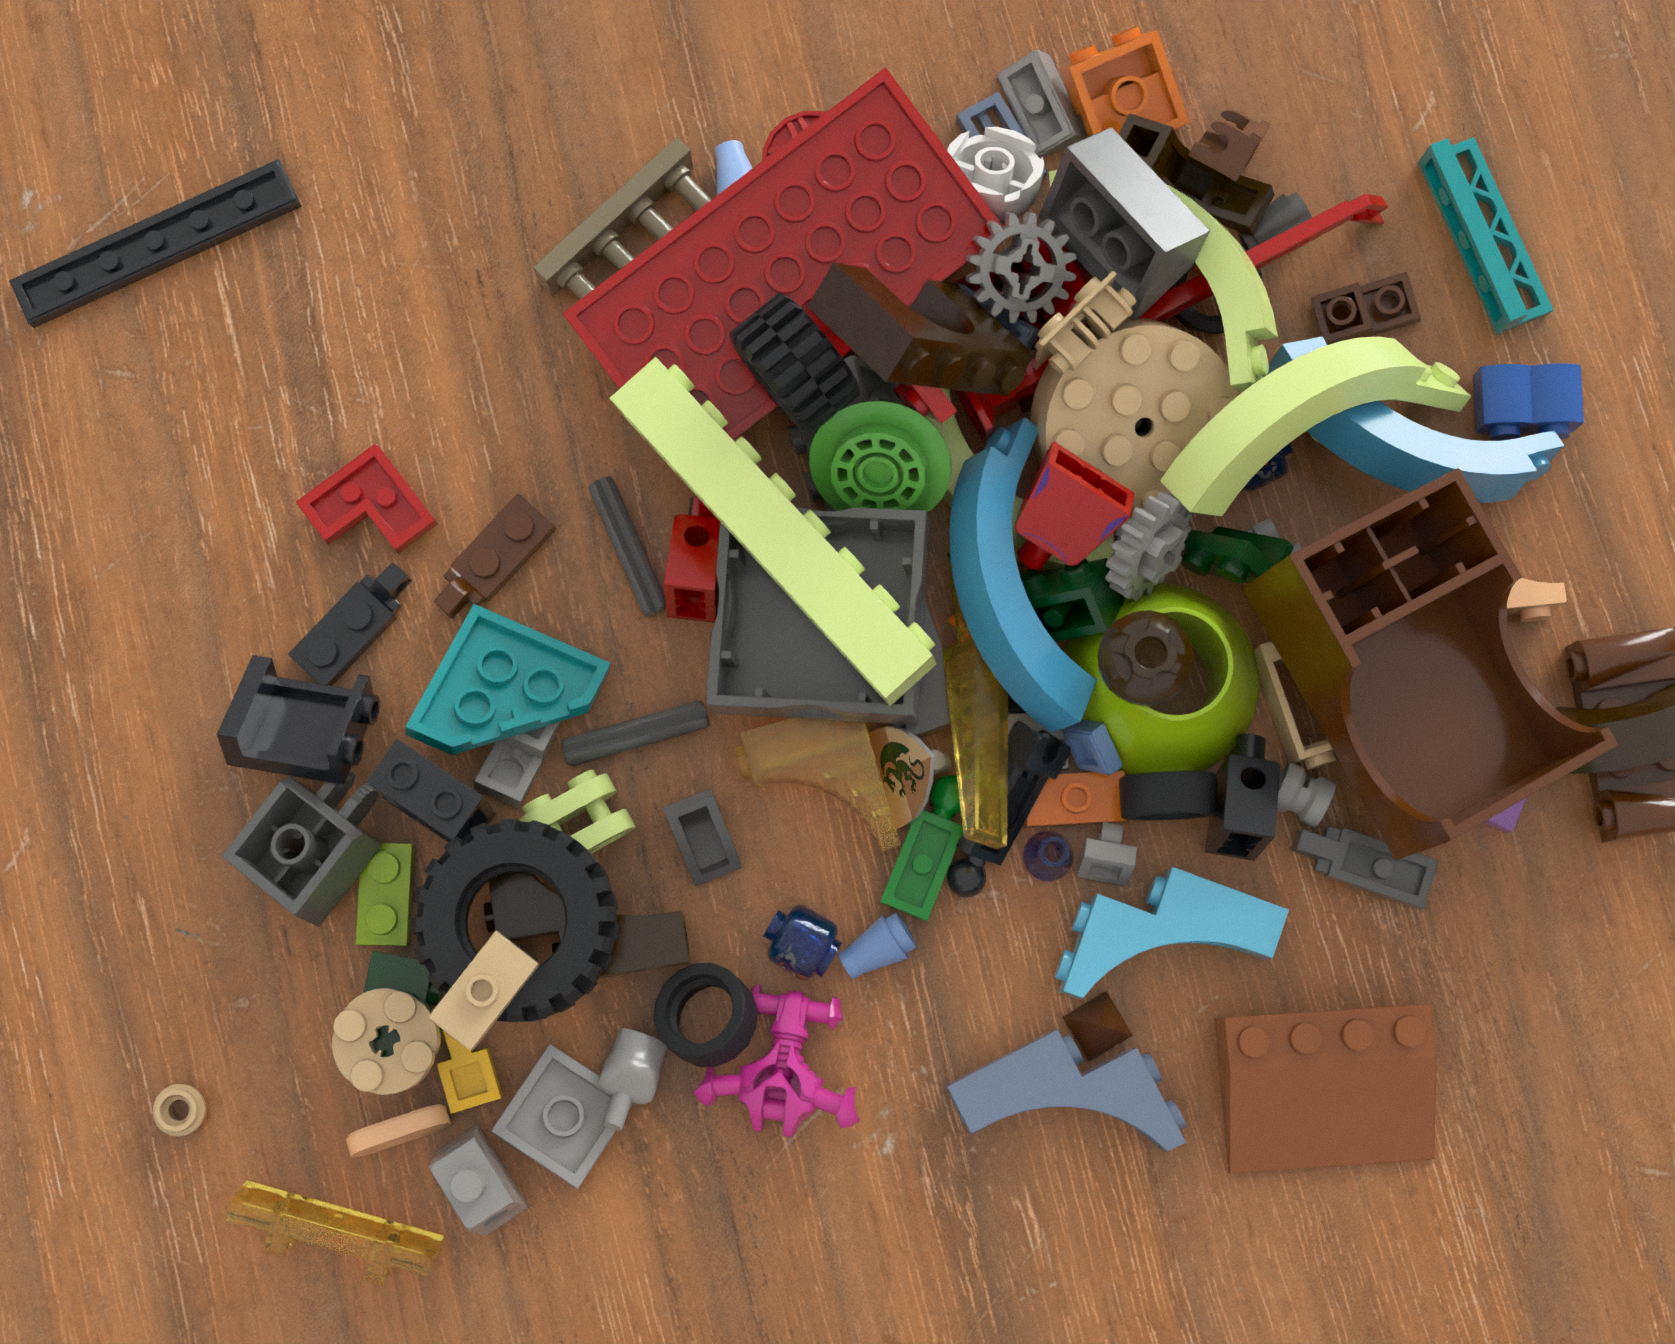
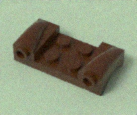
M1675 627L1578 640L1565 647V667L1567 676L1572 682L1576 708L1599 709L1624 706L1653 697L1675 684ZM1675 757L1636 768L1589 773L1594 798V820L1600 831L1602 843L1675 832Z

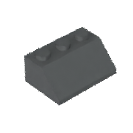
M1112 127L1066 147L1039 214L1041 221L1050 219L1055 222L1052 231L1054 235L1059 233L1068 235L1069 239L1064 246L1070 252L1076 253V259L1093 277H1097L1102 282L1112 271L1117 274L1112 288L1116 292L1121 288H1125L1136 299V303L1131 307L1133 314L1130 318L1132 320L1141 317L1194 265L1210 232L1199 218Z

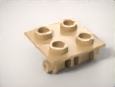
M1114 271L1102 282L1097 277L1092 278L1077 293L1074 298L1077 303L1065 318L1060 313H1057L1041 328L1037 334L1040 339L1034 346L1037 349L1033 364L1036 370L1052 354L1053 356L1048 361L1057 372L1063 375L1068 369L1071 371L1076 370L1078 365L1091 354L1092 350L1088 346L1094 350L1100 346L1097 338L1083 325L1085 322L1098 335L1107 339L1111 335L1108 327L1114 331L1127 317L1133 314L1131 307L1136 303V299L1125 288H1121L1118 292L1112 288L1117 275Z

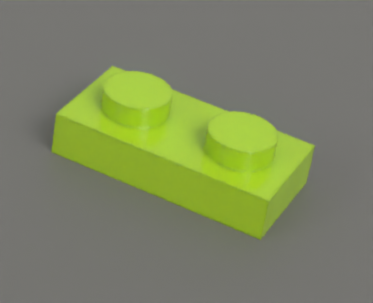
M382 843V847L359 875L356 945L410 947L415 845Z

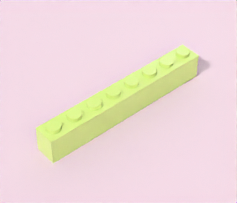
M656 357L652 359L613 394L610 400L635 430L885 702L891 706L936 665L934 656L930 652L935 643L917 623H912L908 628L894 614L900 608L899 604L880 584L872 590L859 576L865 571L862 564L846 547L837 552L826 541L825 537L831 533L829 529L810 509L804 515L799 512L790 502L796 494L776 472L768 478L756 464L762 458L750 443L742 436L735 442L722 429L728 424V421L709 400L700 405L689 392L695 386L682 370L675 364L667 370Z

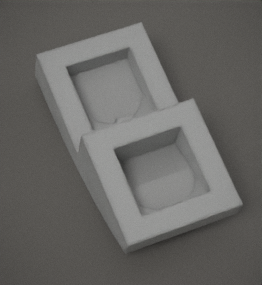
M562 721L495 742L474 781V789L520 809Z

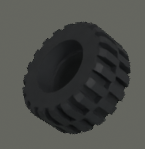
M515 818L500 819L498 824L488 825L483 823L470 828V834L462 839L455 837L444 846L447 851L439 860H431L424 871L429 875L423 887L417 886L413 902L418 903L416 917H411V934L417 936L419 947L414 950L419 964L425 965L430 974L428 980L435 989L446 994L478 954L472 945L468 933V914L476 894L487 882L499 875L510 872L535 874L549 882L562 900L566 916L564 935L556 951L539 965L497 1021L533 1022L546 1019L548 1016L558 1012L566 1011L576 1005L575 1002L584 994L588 995L598 984L597 979L604 969H608L613 958L611 952L614 941L618 940L619 932L616 910L619 909L616 894L611 889L608 875L593 857V854L581 843L565 832L550 827L548 824L534 820L523 822Z

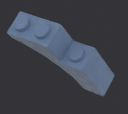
M1051 1030L945 1085L961 1120L970 1134L1007 1116L1046 1107H1074L1099 1111L1115 1117L1138 1130L1160 1150L1166 1152L1186 1142L1180 1130L1187 1126L1179 1108L1172 1099L1165 1102L1156 1083L1162 1081V1077L1154 1060L1148 1052L1141 1056L1137 1048H1129L1080 1073L1077 1065L1084 1061L1070 1034L1062 1038L1058 1030Z

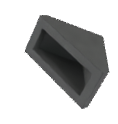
M711 789L663 807L695 886L742 868Z

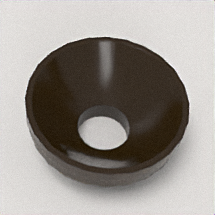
M1152 610L1136 611L1116 620L1105 632L1097 654L1098 668L1108 689L1118 698L1139 706L1158 705L1176 696L1187 684L1194 664L1193 646L1184 628L1168 615ZM1151 638L1162 644L1165 650V660L1161 666L1149 669L1138 663L1135 657V646L1139 641Z

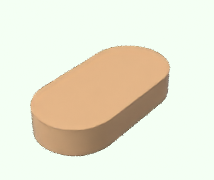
M443 1104L431 1105L356 1130L347 1136L346 1143L351 1158L366 1156L438 1132L450 1126L451 1121L446 1106H443Z

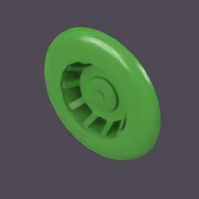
M884 400L858 402L840 409L819 428L812 441L809 454V467L813 482L824 500L836 511L850 508L924 510L928 513L945 495L952 472L948 446L935 425L924 415L908 406ZM882 439H883V440H887V441H891V442H893V443L891 444V443H888V442H884V441H882ZM864 440H871V442H867L864 444L862 443V441ZM847 449L853 452L851 456H849ZM902 449H905L909 455L906 456ZM917 468V470L910 473V469Z

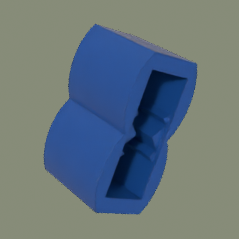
M1567 363L1532 366L1497 364L1481 366L1473 375L1476 433L1490 434V440L1492 441L1520 438V433L1522 432L1543 433L1555 430L1560 440L1569 438L1570 432H1574L1584 423L1581 365Z

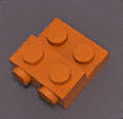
M1139 26L1129 28L1111 36L1114 44L1112 47L1097 52L1096 46L1093 44L1067 55L1070 64L1059 69L1075 115H1081L1089 137L1111 127L1119 134L1129 113L1171 126L1174 130L1190 123L1158 30L1141 34Z

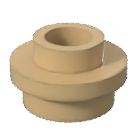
M175 1084L165 1088L157 1096L153 1105V1118L156 1125L161 1131L171 1136H185L193 1133L202 1125L206 1116V1102L203 1095L195 1087L187 1084ZM179 1100L185 1101L189 1107V1113L183 1120L176 1118L173 1113V1107Z

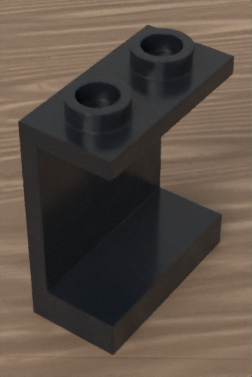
M396 739L366 781L367 784L383 794L382 798L446 842H450L455 837L462 839L471 833L470 828L483 823L489 825L496 815L482 795L398 739Z

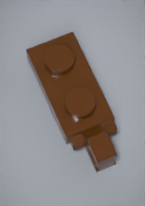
M518 493L450 565L451 568L444 575V578L450 583L437 596L434 603L447 616L453 619L469 601L478 606L485 600L490 601L555 532V526Z

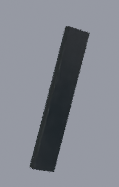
M277 159L11 279L9 282L28 324L36 328L302 207L282 163Z

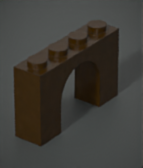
M833 262L807 306L885 382L1008 396L1023 381L1026 373L1025 369L1035 356L1032 351L964 289L954 283L928 279L912 306L908 307L867 268Z

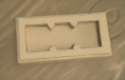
M495 931L428 1018L469 1051H473L540 964L500 932Z

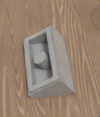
M1036 49L997 74L1024 135L1036 145L1035 153L1040 159L1087 138V134L1078 115L1074 113L1068 93L1049 54Z

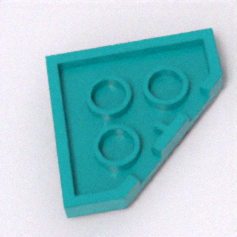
M473 604L406 724V735L445 753L455 755L589 713L610 672L611 663Z

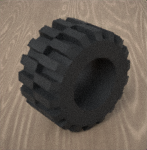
M781 293L776 294L730 332L732 345L745 365L787 417L799 429L810 434L815 432L860 394L854 374L829 339L794 300Z

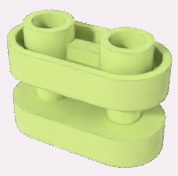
M593 769L571 779L567 783L569 791L551 799L549 794H545L524 805L522 810L525 815L519 819V821L523 822L538 821L563 831L560 825L587 811L593 824L571 835V837L581 843L592 854L636 828L627 809L611 814L605 801L617 791L607 773L597 776Z

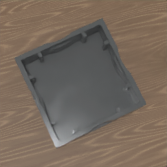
M795 506L802 515L809 510ZM850 508L839 511L811 510L831 532L825 537L826 541L837 552L846 547L865 568V571L859 575L872 590L880 584L899 604L900 608L894 614L908 628L915 622L924 630L931 526L927 512L924 510ZM720 522L716 569L719 586V606L716 621L711 632L706 705L715 714L918 725L921 679L895 703L889 706Z

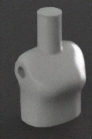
M622 1028L617 1031L611 1052L603 1065L597 1082L602 1090L612 1095L602 1123L605 1127L622 1131L631 1103L648 1104L652 1101L659 1082L661 1066L668 1050L664 1042L631 1029Z

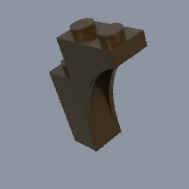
M527 872L505 873L490 880L491 902L484 903V917L488 933L498 931L510 941L559 934L560 942L552 943L553 954L561 943L566 924L565 909L560 896L541 883L533 874ZM682 911L644 916L616 915L617 924L619 925L618 940L614 941L611 952L613 958L608 969H604L599 978L690 964L691 956L684 913Z

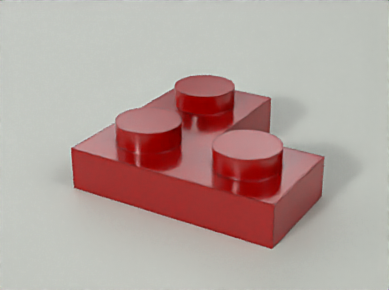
M377 443L296 501V504L328 545L368 515L398 554L438 525Z

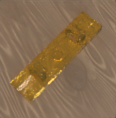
M248 1180L245 1181L229 1201L225 1221L267 1232L264 1253L283 1258L286 1250L293 1245L294 1240L368 1260L364 1281L381 1286L385 1285L388 1275H391L393 1268L428 1277L441 1253L444 1235Z

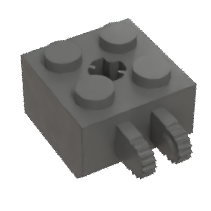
M352 769L344 785L325 782L318 792L289 776L277 784L223 853L222 857L294 916L320 927L383 845L359 826L370 811V808L377 801L379 791L367 783L365 785L362 784L354 792L353 796L347 800L341 810H338L336 808L337 805L347 794L348 789L351 788L356 779V774Z

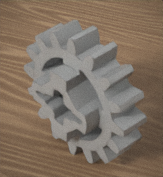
M1031 212L1025 213L1022 223H1019L1015 213H1005V226L1003 227L995 221H988L986 224L991 235L988 238L975 235L972 240L980 247V251L978 254H968L965 258L966 261L976 265V272L965 276L966 282L980 284L981 287L975 292L973 298L979 303L990 299L987 311L993 316H997L1005 308V319L1010 323H1016L1020 312H1023L1026 321L1030 323L1036 322V309L1038 308L1052 315L1055 310L1051 300L1054 297L1067 300L1069 297L1068 293L1061 288L1063 281L1076 280L1074 273L1065 270V264L1075 260L1076 253L1062 251L1061 248L1068 241V235L1059 233L1052 236L1051 233L1055 222L1050 219H1045L1037 227L1036 214ZM1016 234V236L1012 237V243L1009 247L999 254L993 253L995 248L1004 239ZM1038 238L1048 248L1052 263L1045 262L1039 253L1040 242L1037 241ZM1023 259V261L1030 263L1029 273H1020L1018 276V274L1011 271V265L1013 262H1021ZM989 272L997 273L1004 283L1002 293H1005L1004 297L995 290ZM1042 282H1048L1038 295L1029 299L1032 289Z
M1159 491L1156 498L1151 495L1148 496L1144 508L1136 507L1133 511V518L1123 523L1115 533L1118 538L1112 544L1111 548L1115 550L1111 558L1106 562V566L1111 570L1105 579L1111 583L1109 586L1111 589L1128 599L1133 598L1138 601L1143 593L1150 595L1154 585L1162 584L1165 575L1170 571L1174 573L1183 559L1180 556L1181 551L1184 550L1186 546L1184 541L1191 531V526L1187 525L1193 514L1175 496L1170 493L1166 494L1163 491Z

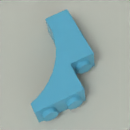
M1171 867L1165 870L1163 877L1155 875L1150 885L1146 904L1153 906L1151 913L1100 894L1092 896L1089 904L1081 901L1071 930L1079 933L1072 952L1064 949L1054 978L1062 981L1058 992L1076 999L1084 998L1097 981L1121 962L1143 951L1170 944H1210L1240 951L1262 960L1271 959L1274 956L1289 909Z

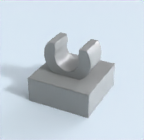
M1103 822L1101 833H1098L1097 840L1086 838L1078 859L1076 877L1123 886L1127 885L1135 867L1137 847L1121 844L1123 825Z

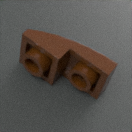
M1407 272L1360 286L1358 282L1311 297L1319 328L1327 345L1349 339L1368 337L1421 322L1420 312Z

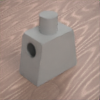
M479 1124L471 1127L433 1152L429 1168L469 1232L486 1236L530 1207Z

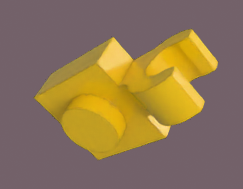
M443 1030L451 1059L437 1063L450 1113L501 1099L503 1095L489 1047L475 1052L474 1050L469 1051Z

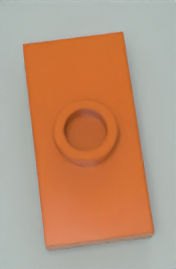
M1116 771L1112 775L1096 772L1059 774L1055 780L1048 778L1025 820L1026 828L1127 822L1128 820L1121 818L1119 779L1125 776V772Z

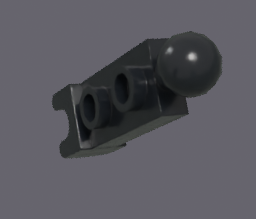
M1020 720L1012 726L1000 749V752L1005 756L956 845L968 855L966 858L956 860L948 869L947 882L954 894L962 898H968L978 895L983 890L986 883V871L984 869L986 862L997 865L1003 863L1048 778L1057 779L1070 755L1071 748L1045 730L1037 732Z

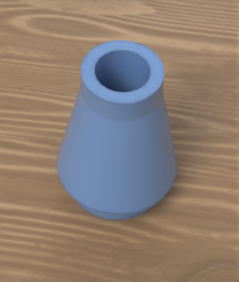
M896 912L889 917H886L884 914L880 916L849 947L838 953V956L847 973L854 980L865 973L909 959L908 953L918 946L906 923Z

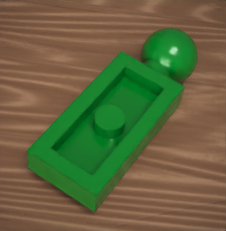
M951 774L944 775L938 778L932 785L930 798L934 806L933 812L930 813L923 810L920 816L911 823L880 900L881 904L922 921H928L956 851V845L965 826L951 821L953 815L963 811L970 801V788L961 777Z

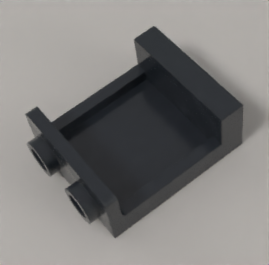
M252 655L217 732V737L226 764L229 766L344 785L352 765L357 766L361 761L364 749L363 738L368 725L373 726L378 719L380 699L379 696L374 695L371 679L368 675L359 674L353 689L277 677L272 658Z

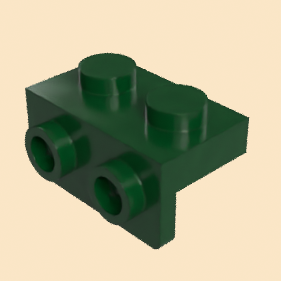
M1220 526L1216 527L1212 533L1191 529L1184 541L1186 546L1181 551L1180 556L1183 559L1180 563L1186 569L1198 575H1212L1238 584H1249L1290 555L1294 547L1286 539Z

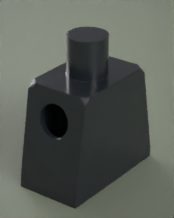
M1255 734L1237 735L1234 754L1227 756L1216 773L1219 813L1209 818L1205 853L1255 861L1275 837L1280 764L1273 760L1264 759L1266 739L1262 736Z

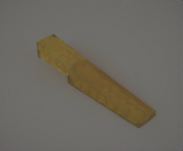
M949 551L947 556L958 642L942 649L963 833L965 839L999 849L1007 846L1008 693L982 658L969 632L953 581Z

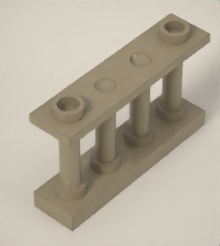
M678 137L669 143L533 267L538 283L551 296L562 288L563 290L570 289L579 299H582L596 288L583 275L585 271L583 267L596 255L599 257L606 256L619 270L634 259L619 243V235L629 225L641 223L657 240L673 229L655 210V202L668 190L671 193L677 191L696 211L712 200L690 178L692 173L690 170L693 168L691 150Z

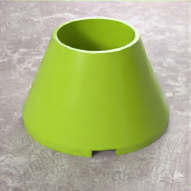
M1158 583L1154 585L1150 595L1143 593L1138 601L1123 596L1125 602L1114 622L1126 614L1152 610L1168 615L1184 628L1190 637L1194 650L1202 659L1207 673V693L1199 711L1186 715H1168L1155 711L1148 706L1130 704L1118 698L1108 689L1098 668L1097 654L1105 632L1068 639L1063 651L1078 666L1097 679L1082 720L1103 722L1123 764L1118 770L1124 771L1126 775L1164 771H1204L1231 752L1235 747L1237 735L1246 733L1252 721L1258 700L1259 674L1253 648L1238 621L1221 604L1197 590L1173 583Z

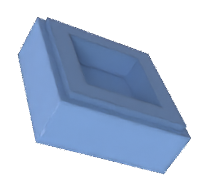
M1081 719V722L1062 729V734L1067 745L1071 748V753L1078 769L1112 775L1123 766L1103 722Z

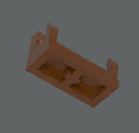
M1225 110L1221 113V116L1226 121L1235 123L1237 128L1224 121L1213 122L1211 128L1215 132L1206 130L1203 137L1198 142H1195L1188 156L1237 181L1248 166L1271 124L1264 120L1258 123L1237 111Z

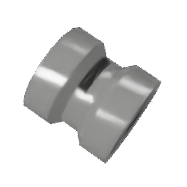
M1289 761L1279 775L1277 811L1282 813L1290 810L1298 815L1300 822L1316 828L1329 807L1336 789V783L1323 776L1316 779L1311 776L1309 777L1306 775L1304 767Z

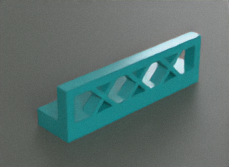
M1472 137L1452 146L1448 138L1431 144L1418 161V164L1496 335L1549 315L1553 311V307L1475 138ZM1466 154L1474 172L1469 183L1457 157ZM1477 181H1478V183H1479L1481 189L1475 187L1476 184H1477ZM1476 200L1488 204L1493 213L1489 227ZM1497 224L1501 232L1495 230ZM1496 243L1504 245L1510 250L1513 260L1509 270ZM1517 268H1518V270H1519L1521 276L1515 274ZM1516 286L1528 290L1535 305L1534 308L1526 310Z

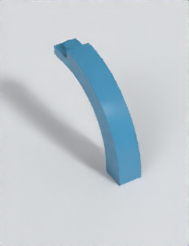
M1323 337L1282 344L1269 363L1268 374L1304 354L1327 346ZM1380 401L1364 403L1346 409L1307 430L1311 436L1328 450L1350 465L1380 481L1408 492H1412L1459 467L1479 503L1511 500L1527 482L1533 481L1547 473L1552 466L1550 461L1564 447L1555 430L1504 441H1479L1450 436L1415 423Z
M1024 417L1007 428L999 427L990 436L983 451L964 461L951 505L949 527L950 560L960 608L982 658L1011 698L1031 718L1052 733L1081 722L1097 679L1078 666L1048 634L1037 617L1020 578L1013 545V503L1021 472L1038 434L1037 426Z

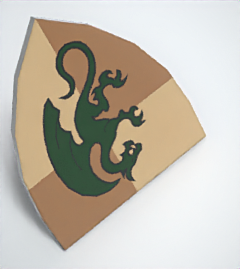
M890 725L875 729L865 736L893 829L898 830L909 825L920 816L928 802L933 776L949 772L952 764L947 753H942L939 750L931 751L920 738L905 728Z

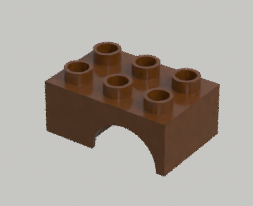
M1459 467L1288 555L1242 588L1395 860L1452 841L1619 745L1608 726L1603 728L1587 727L1572 721L1560 713L1542 696L1523 669L1513 647L1507 624L1508 597L1513 585L1522 576Z

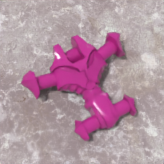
M762 985L753 986L751 992L758 1013L776 1016L775 1024L771 1026L769 1034L773 1035L772 1039H774L772 1043L773 1050H768L766 1056L760 1057L757 1062L753 1061L749 1065L740 1066V1074L716 1075L714 1067H707L702 1082L693 1092L697 1100L709 1107L717 1101V1096L739 1095V1101L749 1110L754 1131L763 1132L766 1119L782 1121L783 1135L787 1137L795 1135L803 1120L812 1115L815 1108L836 1115V1121L841 1129L852 1127L859 1122L860 1119L855 1107L856 1087H849L844 1096L822 1088L824 1080L818 1078L815 1072L810 1071L809 1065L804 1063V1056L800 1055L802 1045L805 1041L809 1040V1033L806 1031L808 1021L828 1024L833 1031L836 1025L843 1020L841 1000L833 996L831 1004L811 1001V997L804 996V993L800 991L781 993V996L762 993Z

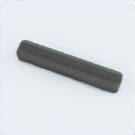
M610 476L596 480L589 485V491L641 611L646 617L661 613L666 609L665 596L615 481Z
M695 701L566 738L562 741V750L568 765L575 766L705 729L709 726V718L704 703L702 701Z

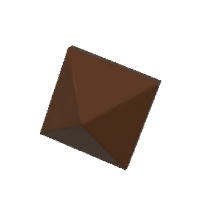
M1107 991L1062 1017L1089 1062L1133 1036Z

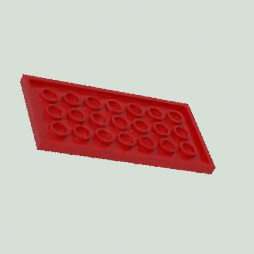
M885 67L562 314L619 389L655 357L667 370L675 364L695 386L689 392L700 405L709 400L725 417L728 424L722 429L734 440L773 411L778 405L754 377L734 349L730 332L776 294L781 293L794 300L815 322L841 357H843L852 349L807 307L833 262L867 268L909 307L913 304L928 279L945 280L968 262L965 260L966 255L979 253L980 247L972 239L975 235L988 238L991 235L986 224L988 221H995L1001 227L1003 225Z

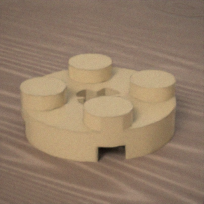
M392 988L374 989L353 999L344 1011L339 1013L333 1025L332 1051L336 1065L342 1075L358 1090L380 1095L404 1092L418 1085L429 1073V1069L434 1064L441 1044L439 1026L428 1018L432 1010L427 1004L412 994ZM383 1026H389V1033H392L395 1029L400 1035V1041L393 1045L394 1054L389 1057L382 1056L383 1050L376 1052L373 1047V1040L378 1038L377 1030Z

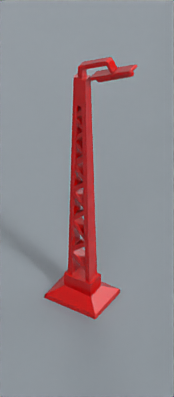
M1363 194L1350 202L1346 200L1245 252L1258 271L1347 221L1382 225L1385 222L1380 213L1386 210L1388 206L1382 196ZM1202 273L1166 291L1139 318L1164 322L1212 296L1214 293ZM1053 354L1037 370L1033 367L1035 358L1032 359L1025 369L1026 373L1023 381L1008 396L954 390L984 446H986L988 439L994 433L995 418L1016 408L1017 401L1035 392L1038 382L1049 364L1048 360Z

